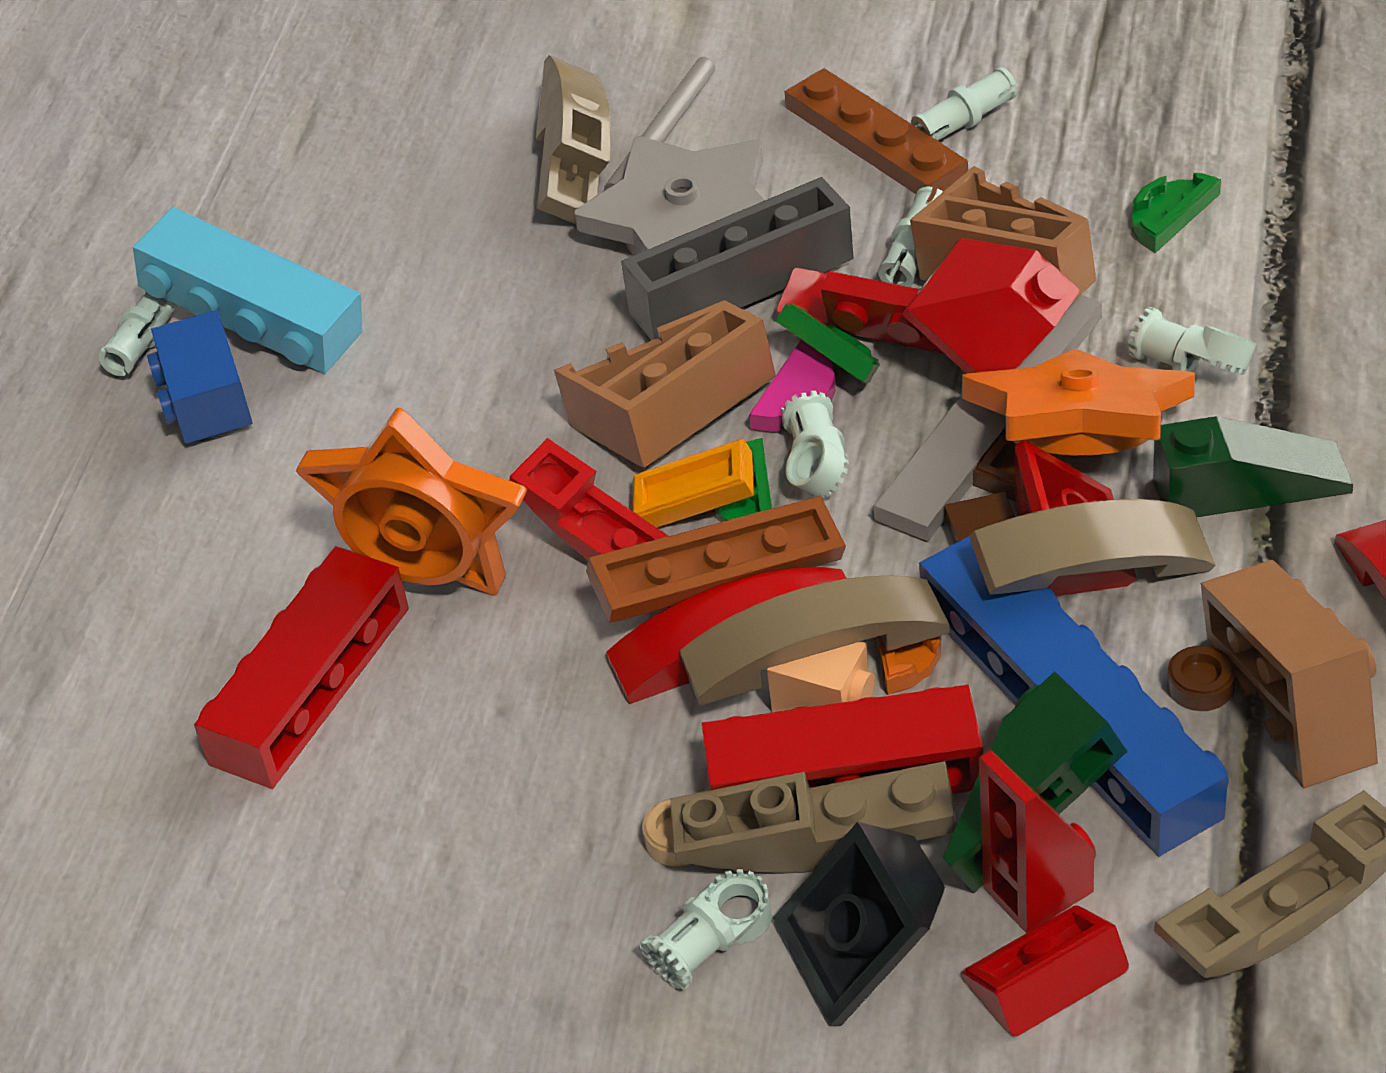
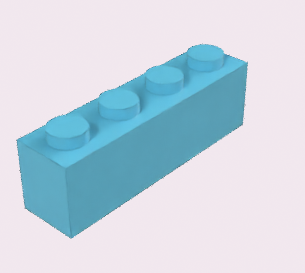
M172 207L133 246L137 283L147 293L175 303L191 311L195 316L218 310L223 327L236 332L249 342H257L284 355L293 363L306 365L326 374L363 332L361 293L175 207Z

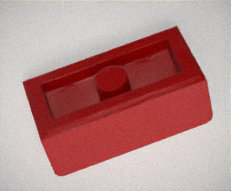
M1074 905L965 968V971L961 973L965 983L999 1024L1011 1035L1019 1036L1125 974L1129 969V962L1116 925L1079 905Z

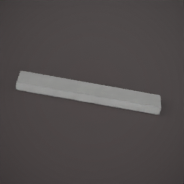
M1080 295L1071 303L1055 328L1016 369L1035 367L1069 350L1078 349L1101 319L1102 302ZM961 395L873 505L874 520L929 541L945 520V505L961 500L973 484L974 468L1002 433L1006 434V416L962 399Z

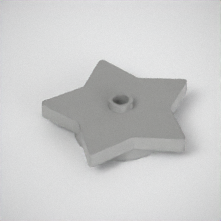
M636 136L632 141L624 179L574 211L577 231L623 242L634 256L765 201L755 190L763 163L762 142L760 140H752L691 151L646 137Z

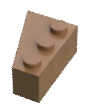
M975 166L910 219L920 280L927 281L953 245L960 238H967L1037 250L1081 290L1074 301L1096 281L1089 221L1087 218L1042 197L1034 200V203L1019 196L1018 186L1007 181L1002 183L1000 187L986 181L985 171Z
M723 300L657 327L659 338L630 350L626 349L623 342L605 349L608 359L576 372L571 363L555 369L554 373L570 426L645 468L653 461L663 457L666 452L689 436L705 428L712 420L735 404L748 398L754 391L776 376L763 319Z
M1273 559L1201 582L1207 639L1213 648L1222 651L1232 660L1235 667V683L1244 697L1257 693L1272 717L1264 720V728L1273 742L1284 738L1288 740L1296 754L1297 765L1294 766L1293 773L1303 789L1378 764L1370 679L1376 675V662L1367 642L1362 638L1357 639L1339 622L1333 610L1324 608L1308 593L1306 587L1299 579L1294 580Z

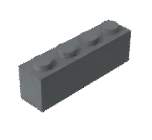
M819 177L621 261L628 311L652 341L659 338L657 327L723 300L741 308L785 289L795 268L825 272L854 259L850 206L822 177Z

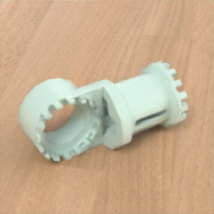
M1149 307L1144 310L1143 315L1139 316V322L1136 321L1134 324L1138 331L1131 330L1130 335L1135 338L1132 337L1128 340V344H1130L1128 351H1130L1129 355L1133 358L1141 360L1148 356L1172 366L1173 370L1192 372L1200 360L1205 363L1211 361L1210 365L1216 366V363L1219 364L1220 361L1222 362L1221 369L1225 370L1226 367L1231 365L1229 368L1230 372L1234 373L1236 371L1237 374L1245 375L1257 344L1243 337L1207 325L1204 328L1194 324L1186 328L1163 319L1162 312Z
M811 391L810 396L807 397L806 393H801L802 397L799 398L795 394L792 396L793 401L787 400L785 402L786 408H781L784 429L792 434L794 438L791 453L787 460L786 477L790 484L815 497L821 496L824 498V495L829 497L831 495L830 490L836 492L838 486L835 484L837 482L843 483L844 479L840 477L841 474H847L848 469L844 467V464L848 465L849 462L845 459L848 456L844 449L845 440L842 432L833 426V405L831 399L828 396L826 397L825 393L820 392L817 395L816 391ZM797 413L799 415L801 424L799 423L798 417L796 415Z
M737 869L735 874H732L731 870L726 871V876L723 878L720 875L717 876L715 881L696 898L690 897L683 904L684 913L659 936H647L641 942L640 948L643 950V956L648 958L647 961L651 966L658 963L659 966L654 970L657 975L664 971L662 979L666 983L669 981L670 986L674 989L681 988L685 990L692 983L691 974L716 950L724 952L734 943H746L762 936L771 924L772 910L767 885L763 884V879L760 876L756 878L751 871H748V874H744L741 869ZM739 895L749 896L758 902V907L754 913L742 919L728 918L720 911L725 901Z

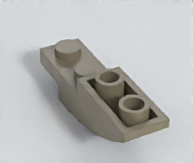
M548 55L544 61L536 139L544 142L537 209L576 224L574 211L598 195L599 174L610 162L611 121L609 104L602 82L595 74Z
M945 761L813 788L809 787L805 772L670 798L674 854L678 862L736 871L741 869L746 872H813L857 821L912 835L917 840L953 834L957 825L950 778Z

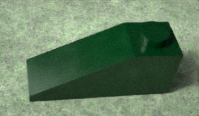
M1218 416L1161 425L1160 439L1154 440L1153 481L1160 501L1188 507L1194 510L1196 517L1353 493V482L1336 441Z
M1055 671L1040 685L1031 687L1019 698L1015 708L1003 718L990 748L1059 815L1128 752L1110 724ZM980 773L942 857L973 893L983 886Z

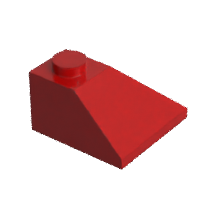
M960 238L902 315L965 373L1016 369L1055 328L1081 290L1037 250Z

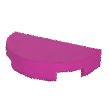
M801 339L750 412L751 429L769 432L781 431L780 425L783 424L781 408H786L785 402L787 400L792 402V396L795 394L799 398L802 397L801 393H806L808 397L811 391H816L817 395L822 392L832 402L836 391L832 361Z

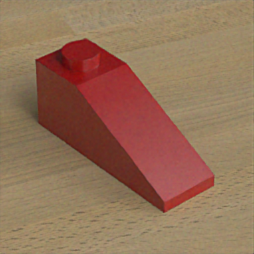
M990 750L979 757L983 888L1023 931L1028 933L1094 892V859L1096 858V850L1092 840L1082 827L1076 823L1068 824L1038 793Z

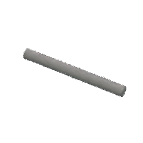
M706 57L697 59L644 131L642 137L664 142L714 73L715 65L710 59ZM630 152L604 186V191L624 179Z

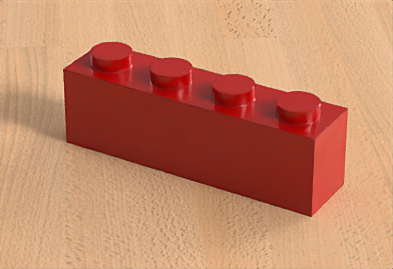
M335 546L320 566L314 568L309 573L301 590L286 609L280 611L275 616L270 629L251 653L245 655L240 660L235 673L217 696L204 705L198 720L194 723L209 766L272 790L409 610L398 566Z
M969 684L946 688L935 687L924 691L884 697H865L856 701L814 707L802 706L792 710L751 716H733L723 720L701 723L711 790L805 772L809 787L813 788L945 761L952 794L972 791L980 773L979 757L983 755V744Z

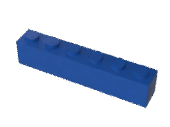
M970 536L919 562L920 578L927 579L949 623V636L1015 706L1019 698L1028 689L1040 685L1055 671L1110 724L1128 752L1091 786L1158 857L1225 819L1229 779L1220 759L1211 751H1203L1184 732L1177 716L1166 707L1160 708L1142 690L1135 674L1124 665L1118 666L1101 648L1094 633L1087 626L1078 625L1061 608L1057 597L1048 587L1047 589L990 595L973 550Z

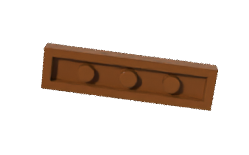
M825 68L784 91L786 109L914 194L922 187H933L927 200L928 203L933 200L938 189L945 191L968 171L967 159Z
M818 496L589 557L586 573L608 622L613 623L671 607L698 593L744 577L783 569L816 567L841 560L846 545L822 497Z

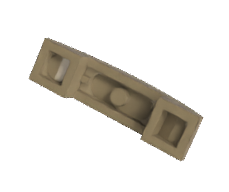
M1122 499L1062 506L1001 521L975 530L969 537L990 595L1047 589L1057 576L1152 566L1156 577L1210 572L1216 566L1194 510L1183 505L1158 500Z
M892 575L865 576L830 581L801 588L756 604L713 626L680 650V656L699 706L763 688L761 670L877 636H881L887 651L945 635L950 633L949 623L927 579Z
M1363 790L1314 821L1308 842L1221 897L1210 888L1206 889L1157 920L1154 931L1204 978L1233 973L1273 956L1307 936L1336 915L1386 872V808Z

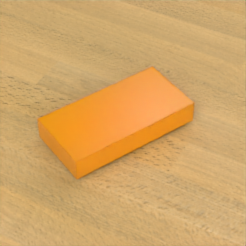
M744 438L633 475V512L655 527L670 524L754 496L752 451Z

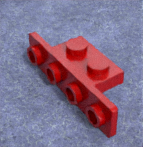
M795 268L777 306L778 316L785 304L790 305L792 303L808 310V314L829 327L832 323L848 334L945 354L902 315L920 289L832 271L823 273Z

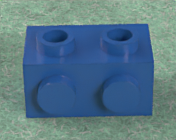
M218 310L151 329L157 351L146 354L156 387L164 385L168 387L157 391L166 423L170 424L178 421L185 444L253 424Z

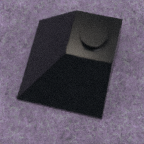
M857 821L773 917L831 1025L842 1026L930 930L946 887L915 836Z

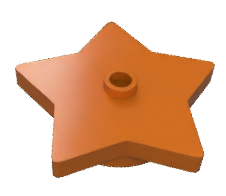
M1077 349L1069 350L1035 367L962 375V399L1005 415L1006 440L1013 441L1016 444L1026 440L1047 453L1060 455L1109 454L1135 448L1148 440H1159L1161 412L1193 398L1195 393L1194 372L1122 367Z
M396 408L368 447L306 451L296 468V472L333 505V517L336 528L353 552L398 566L401 579L406 582L422 585H440L456 580L489 595L495 596L498 594L506 573L495 532L517 512L527 492L524 486L453 461L402 408Z

